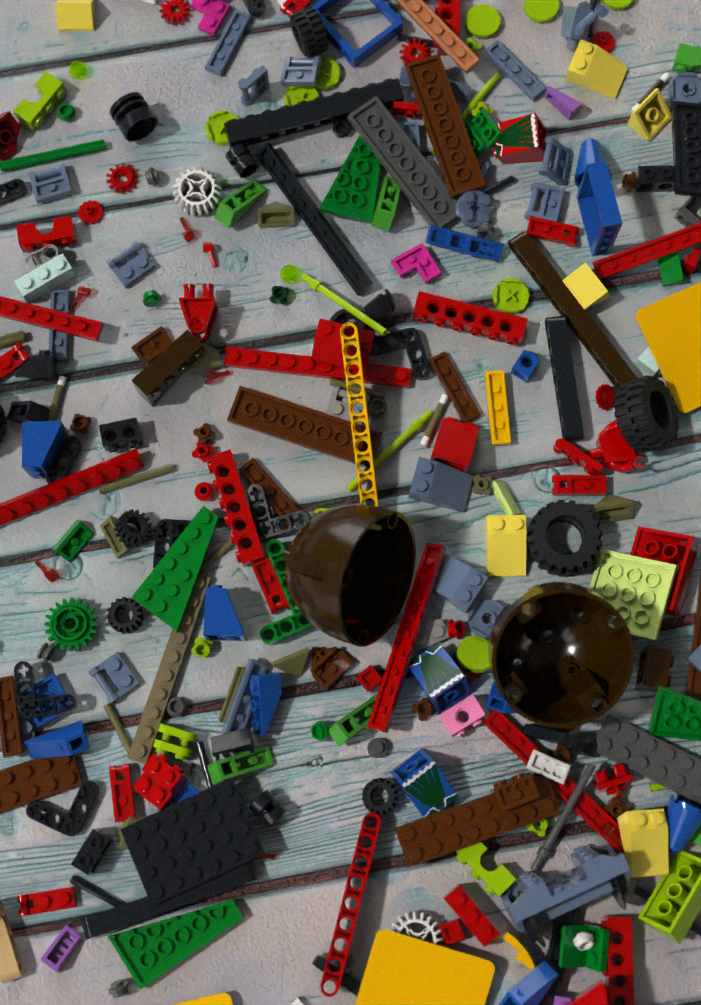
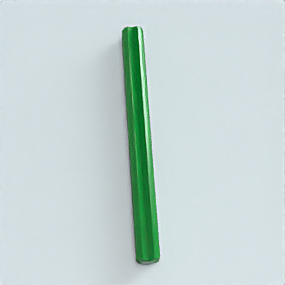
M104 139L8 159L0 161L1 172L102 151L106 149Z

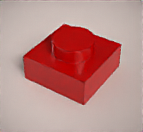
M693 249L691 254L686 255L684 265H686L685 272L692 274L701 250Z
M372 665L356 676V679L368 693L382 682V677Z
M457 918L438 925L442 931L441 935L446 946L465 939Z

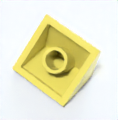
M57 0L55 7L58 31H94L95 0Z
M658 88L632 112L628 122V126L646 141H650L671 119V113Z
M586 262L563 279L564 284L584 310L610 297L607 289Z

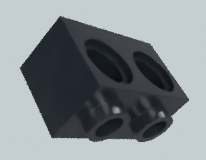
M674 165L638 166L635 175L638 180L635 187L636 192L673 191Z
M136 417L99 425L102 445L105 451L113 453L120 451V448L127 447L128 449H133L143 444L139 421ZM129 431H135L133 437H126ZM116 435V439L114 441H108L109 436Z
M92 829L71 865L87 875H92L114 839L98 829Z

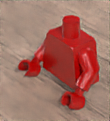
M617 419L600 432L599 438L596 441L597 448L588 450V455L594 460L601 459L602 465L613 471L625 473L635 470L636 467L641 469L647 467L645 464H639L641 460L646 458L642 456L636 457L634 449L622 437L621 430L617 426Z

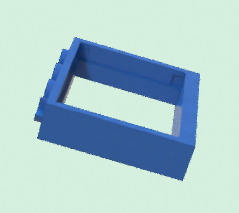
M320 0L312 6L323 22L328 41L353 68L398 36V33L403 32V19L399 14H395L388 2L370 0L392 25L355 51L322 15L323 12L340 0Z
M594 161V163L587 164L576 195L592 257L610 253L622 226V219L606 161Z

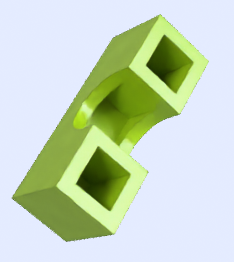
M46 71L35 84L38 93L42 95L41 99L37 102H29L23 98L13 111L16 120L32 131H35L37 127L42 125L44 118L53 111L56 103L63 99L66 92L63 82Z
M482 842L456 850L455 852L458 854L456 858L463 866L466 863L472 869L470 873L477 881L482 879L485 882L484 888L492 896L496 894L499 897L516 880L502 864H499L491 871H487L482 867L480 859L487 850Z

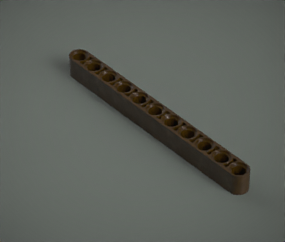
M522 231L510 239L508 246L557 312L561 316H565L567 325L614 387L618 390L623 383L637 379L636 375L588 312L583 309L525 231Z

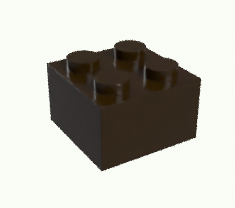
M649 645L641 650L635 689L657 693L658 685L664 688L670 687L671 675H669V668H672L674 663L672 650Z

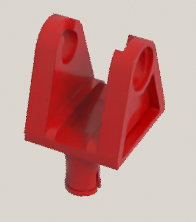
M207 283L203 284V297H195L196 286L190 284L189 291L188 284H185L184 298H179V303L189 331L194 336L195 334L205 333L202 339H198L204 344L210 337L218 314V307L214 297V285L209 283L208 290Z

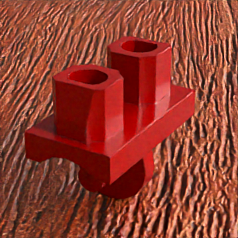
M623 763L612 765L615 775L608 777L605 768L595 770L596 781L593 782L594 787L599 791L606 789L607 795L614 793V796L618 798L621 797L620 791L626 790L625 784L622 783L633 780L632 774L627 772Z

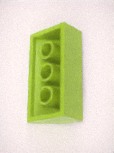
M685 851L677 852L669 863V874L662 875L638 916L639 920L678 944L682 943L701 910V858Z

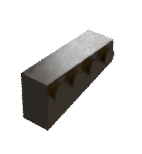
M187 329L131 380L137 392L153 407L190 366L204 355V346Z

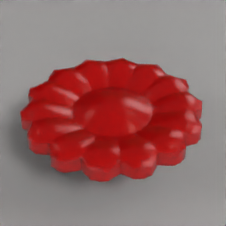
M597 32L591 38L592 44L599 46L607 53L612 51L615 46V39L609 32Z
M88 200L83 202V205H80L78 217L85 224L89 223L92 225L101 219L103 208L100 206V203Z
M602 384L596 390V404L602 410H609L614 404L615 391L608 384Z

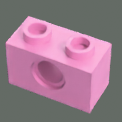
M472 694L441 713L438 717L450 737L454 734L458 737L466 732L465 728L472 724L475 727L483 722L482 717L486 714ZM465 712L468 715V721L465 723L460 722L457 718L458 713Z

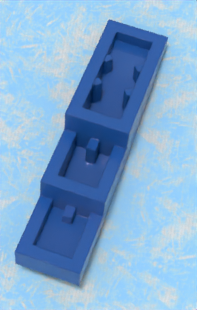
M431 224L429 225L425 240L427 244L498 262L500 261L504 243Z

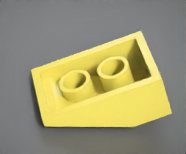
M580 40L567 70L565 81L615 99L628 67L599 46Z
M487 515L485 519L487 577L526 576V515Z
M664 808L626 811L617 817L625 858L631 870V878L668 875V826Z

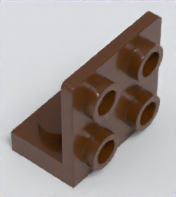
M525 772L511 777V782L507 783L505 779L493 784L494 788L490 792L495 794L501 812L540 797L531 774L526 775Z

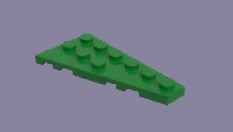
M360 135L318 211L371 223L381 163Z
M205 506L200 509L131 597L177 633L181 627L180 624L183 616H185L186 607L194 591L203 560L207 555V549L220 519Z
M658 685L648 726V734L658 737L701 741V701Z
M229 900L109 935L108 938L138 987L142 989L244 916L234 900Z

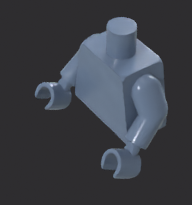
M587 1L580 2L577 7H563L561 36L568 38L567 49L576 50L579 39H587L590 24L597 20L596 17L598 15L604 18L609 13L605 6L597 5L594 13L593 10H590L591 5Z

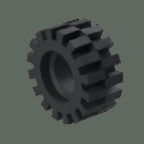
M133 509L129 510V512L125 511L115 523L114 531H117L115 536H120L119 541H125V546L130 543V547L135 545L138 547L151 535L152 528L150 527L152 523H148L149 517L144 518L145 513L142 512L140 515L139 510L135 512ZM127 523L136 525L139 533L131 532L127 527Z
M129 597L115 599L116 602H112L110 604L111 607L107 609L108 623L114 630L122 634L138 630L137 627L142 625L141 621L144 619L141 606ZM124 608L130 609L133 614L132 619L127 623L120 622L118 619L119 611Z
M377 778L366 784L363 789L362 800L366 809L371 813L384 815L395 808L398 802V792L392 782L385 778ZM379 788L384 789L388 794V800L381 805L376 804L372 799L373 792Z

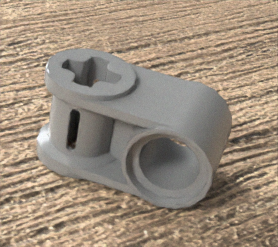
M49 244L27 254L24 259L29 263L31 271L52 260L53 258H49L52 253H56L53 258L61 253L55 245Z

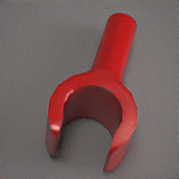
M203 242V252H209L212 266L217 267L212 242Z

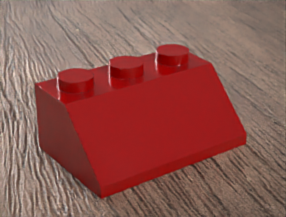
M319 319L311 360L344 368L340 329L343 324ZM350 327L344 331V335L347 337H351L355 333V330ZM357 328L363 373H366L375 340V332ZM351 346L347 349L346 353L349 356H354L357 349ZM355 365L349 368L351 370L359 371V367Z

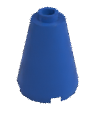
M587 139L581 144L574 177L578 188L587 164L594 163V161H606L600 144L595 139ZM607 164L608 172H609L610 179H611V178H612L611 172H610V169H609L608 164Z
M672 794L669 798L666 817L668 852L676 854L683 851L701 826V805L680 796L676 800L674 799L675 795Z

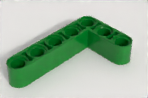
M276 539L268 542L266 550L293 614L261 629L260 638L266 645L281 642L307 631L313 626L310 622L307 625L300 623V618L303 615L297 607L293 606L289 589L285 587L287 582L286 570L279 571L277 569L279 564L286 562L282 560V553L285 548L282 542ZM273 546L281 548L277 554L271 553L270 549ZM285 623H290L293 626L290 632L282 631V626ZM273 631V639H264L265 632Z

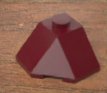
M10 111L0 114V161L8 159L17 152V140L21 126Z

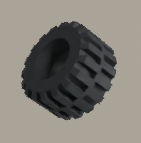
M312 6L290 14L291 29L303 55L309 58L328 50V37L319 14Z

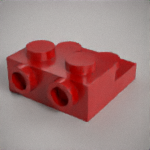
M153 753L141 769L144 772L132 789L159 810L167 808L187 781V778L182 775L184 771L174 764L171 767L168 764L170 760L161 753L159 756Z

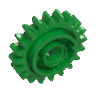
M71 597L69 603L66 599H63V605L56 602L57 609L49 608L52 615L45 616L50 620L44 623L45 626L50 627L45 631L46 634H51L48 640L50 642L55 640L53 644L55 647L61 644L60 649L62 651L67 646L70 652L73 651L74 646L80 651L81 644L88 647L86 641H94L91 634H98L93 629L99 626L98 623L94 622V620L98 619V616L92 615L95 609H88L90 604L88 602L83 604V600L80 598L77 603H75L73 597ZM75 620L76 626L73 629H68V622Z

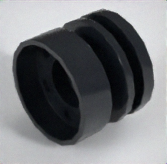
M131 92L120 97L110 108L111 118L119 126L124 138L129 142L145 138L153 132L158 124L156 115L148 107V103L139 92Z

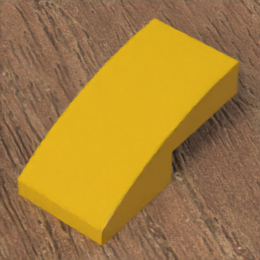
M505 931L501 938L518 949L514 957L531 970H534L535 966L528 952L517 939Z

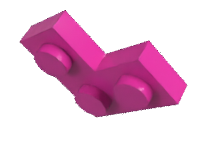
M193 0L191 3V9L204 14L198 25V30L214 37L230 11V5L221 0Z
M423 243L391 260V264L400 278L416 269L426 284L441 276L442 273Z

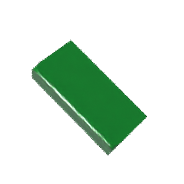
M679 252L657 259L662 287L680 285L683 281V273Z
M76 520L52 549L70 562L93 536L94 532L81 521Z

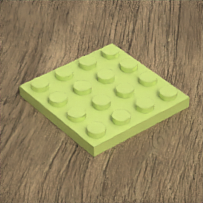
M601 549L589 589L605 598L619 612L626 622L631 636L657 642L678 567L674 564Z

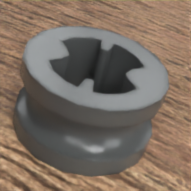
M482 223L478 228L477 236L491 240L495 231L494 227L489 223Z
M44 643L38 652L37 658H43L44 662H48L55 651V647H49L48 643Z

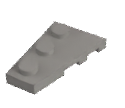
M442 619L423 621L413 654L450 638ZM393 624L385 634L391 650L400 624Z

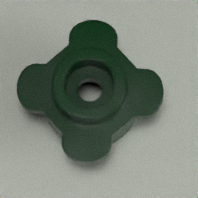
M273 286L270 302L286 305L288 303L287 295L290 293L289 289L282 286Z

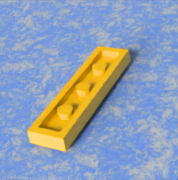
M504 370L485 371L491 446L510 445L511 437Z

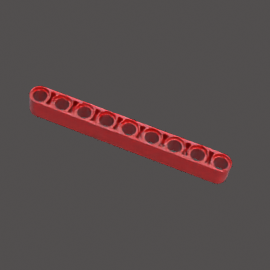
M368 813L364 817L358 835L320 983V991L326 997L335 996L340 987L381 825L380 817L375 813ZM369 818L375 819L377 826L369 828L366 825V820ZM363 838L371 840L372 846L370 848H364L361 845ZM357 858H364L367 865L365 868H358L356 866ZM352 878L361 880L360 888L354 889L351 886L350 881ZM353 898L356 901V907L348 909L345 905L346 899ZM347 918L350 920L351 927L349 930H343L340 927L342 919ZM337 939L345 941L346 948L343 951L336 950L334 943ZM337 960L340 962L341 968L338 972L330 970V961ZM326 981H332L335 984V990L331 994L324 991L323 987Z

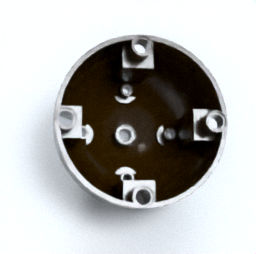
M349 504L337 506L322 513H316L296 534L289 550L286 549L282 553V560L286 562V581L291 598L301 614L314 627L326 635L359 647L371 645L386 634L404 606L414 574L416 544L412 526L408 519L400 512L378 506Z
M549 582L528 588V593L518 598L512 604L509 602L506 604L492 627L488 645V658L495 684L507 704L516 713L533 723L553 728H569L591 722L605 714L618 702L630 682L635 660L634 644L630 630L623 617L605 598L584 586L567 582ZM545 632H551L549 638H542ZM595 701H601L599 706L592 707Z

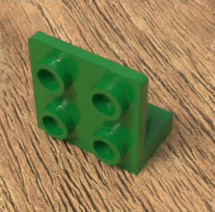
M593 924L563 925L559 967H587L598 972H606L610 930ZM578 933H591L594 937V945L588 950H578L573 943Z

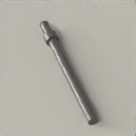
M590 762L546 841L536 852L538 855L530 867L534 872H538L544 859L547 860L551 853L549 850L594 772L596 766Z

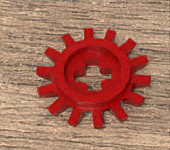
M164 0L166 4H160V7H163V9L159 10V13H163L161 18L166 17V23L171 20V25H174V21H177L178 25L181 24L180 20L185 22V16H190L187 11H191V8L186 7L190 5L189 2H184L185 0H171L170 2ZM178 6L179 12L172 13L171 7L175 8Z
M413 38L412 44L409 40H406L408 46L402 44L401 47L405 50H399V53L404 54L400 56V60L405 58L404 65L431 56L430 53H427L431 48H425L428 44L427 42L421 45L422 39H419L418 43H416L415 38ZM413 49L420 51L418 57L411 55Z
M122 163V167H118L116 164L115 170L109 169L112 174H107L106 176L111 179L106 180V182L112 183L109 186L110 189L116 187L115 193L121 189V194H123L125 188L129 193V186L134 189L136 188L132 183L139 182V180L134 179L139 175L133 174L136 169L130 170V164H128L127 168L124 163ZM126 175L127 181H123L122 183H120V179L118 177Z

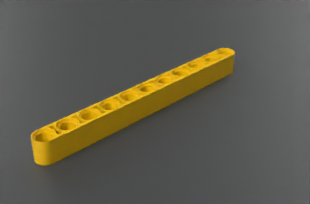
M347 322L342 325L340 335L360 505H364L365 500L371 498L374 500L375 506L379 507L359 333L355 324ZM349 327L355 330L354 335L351 337L344 335L345 329ZM351 346L357 349L354 356H349L346 353L347 349ZM353 365L359 367V372L356 375L349 374V368ZM358 384L361 386L359 394L351 393L353 385ZM357 403L362 404L364 407L363 412L359 414L353 411V407ZM360 422L366 425V429L362 433H358L355 430L356 424ZM362 441L368 443V449L365 452H360L357 448L358 444ZM364 460L370 462V469L368 471L360 469V463ZM366 479L371 480L373 483L372 488L368 491L362 487V483Z

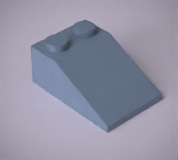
M419 457L408 498L464 513L473 476L440 462Z
M444 554L432 592L466 613L488 577L471 566Z

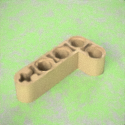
M0 899V980L4 984L24 976V970L4 905Z

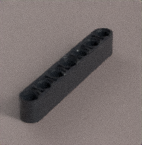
M565 316L545 318V329L562 438L566 441L583 440L584 432Z

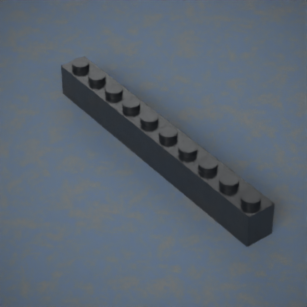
M389 78L377 84L370 83L365 87H354L346 92H335L327 97L319 96L311 101H300L296 105H285L277 110H266L257 115L250 114L238 120L231 119L224 123V130L230 149L239 143L250 146L334 124L339 119L346 121L349 114L375 96L379 98L387 110L392 109L395 101L404 102V95L399 79Z

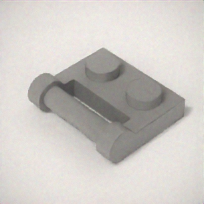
M334 385L325 414L351 422L349 404L337 400L338 396L348 398L347 390L340 389V386ZM366 394L367 407L371 395ZM354 405L353 411L356 414L364 410L363 405L361 407Z

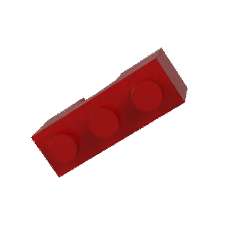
M71 216L53 219V229L47 234H40L35 222L16 225L18 242L23 253L35 252L49 244L56 247H69L77 243L75 224Z
M457 884L443 897L484 948L500 934L460 885Z

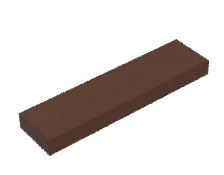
M444 351L428 359L431 368L462 423L465 424V422H471L480 417L479 410L446 352Z
M251 458L238 469L251 485L260 484L265 487L270 507L278 516L300 511L254 458ZM283 519L282 521L289 527V522Z
M13 675L0 678V736L3 758L24 755L15 677Z

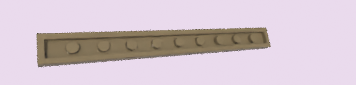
M199 574L194 591L186 607L185 616H183L179 632L177 633L173 629L171 631L133 739L128 759L146 764L149 760L159 726L163 720L167 703L170 700L205 599V590L209 588L211 577Z

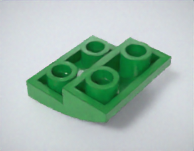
M483 108L471 122L467 120L464 122L476 158L490 149L504 135L487 110Z

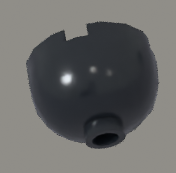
M387 288L383 290L385 292L384 295L378 294L364 307L366 311L363 313L377 323L384 322L386 324L394 317L392 313L396 308V302Z

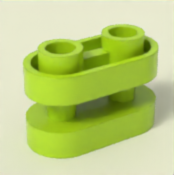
M160 724L158 732L163 733L161 741L155 739L153 747L156 748L155 752L167 755L169 751L175 753L174 758L186 761L187 757L191 758L193 750L187 748L190 741L196 743L198 735ZM170 737L181 738L180 746L170 744Z

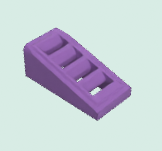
M550 86L547 87L544 98L568 120H571L579 113L582 106L581 102Z
M65 925L41 957V961L58 973L83 936L68 925ZM66 933L75 939L73 943L64 937ZM62 940L70 947L66 949L59 943ZM58 948L64 955L60 956L54 950ZM51 955L59 960L57 964L49 958Z

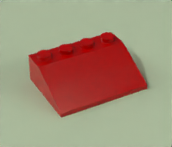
M638 526L630 555L674 564L678 567L665 614L679 617L699 543L694 536Z

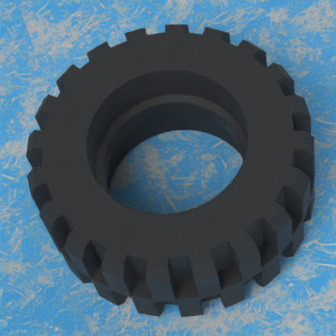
M650 375L623 383L614 396V415L617 419V426L621 430L622 437L626 439V443L631 445V448L643 453L671 445L678 435L679 416L677 415L678 410L674 403L675 400L671 396L668 387H665V383L659 380V378Z
M558 500L557 503H548L546 507H542L534 515L527 529V551L531 553L532 556L530 558L533 562L536 561L539 564L537 567L541 570L544 568L548 570V574L553 575L556 573L560 577L568 574L573 576L578 572L584 571L598 556L603 542L601 540L603 536L602 529H599L600 522L598 519H594V513L591 510L589 512L585 510V505L580 504L578 506L575 504L576 501L572 500L569 502ZM566 522L573 525L579 531L582 543L577 552L572 555H561L550 548L546 540V533L552 524Z

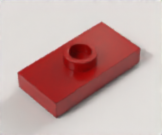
M395 101L393 104L394 115H404L411 119L422 117L417 103Z

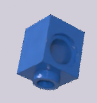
M524 349L512 367L511 374L527 383L537 368L540 358L533 351ZM522 362H529L531 367H524Z

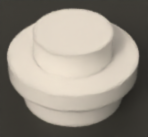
M580 932L574 938L573 943L580 951L588 950L594 945V937L591 933Z

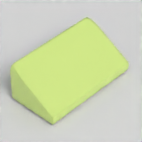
M503 480L494 481L491 489L505 515H519L521 512Z

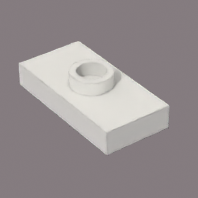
M533 749L526 769L564 784L571 765Z

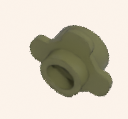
M479 475L474 476L473 493L490 494L492 479L489 476L485 478Z

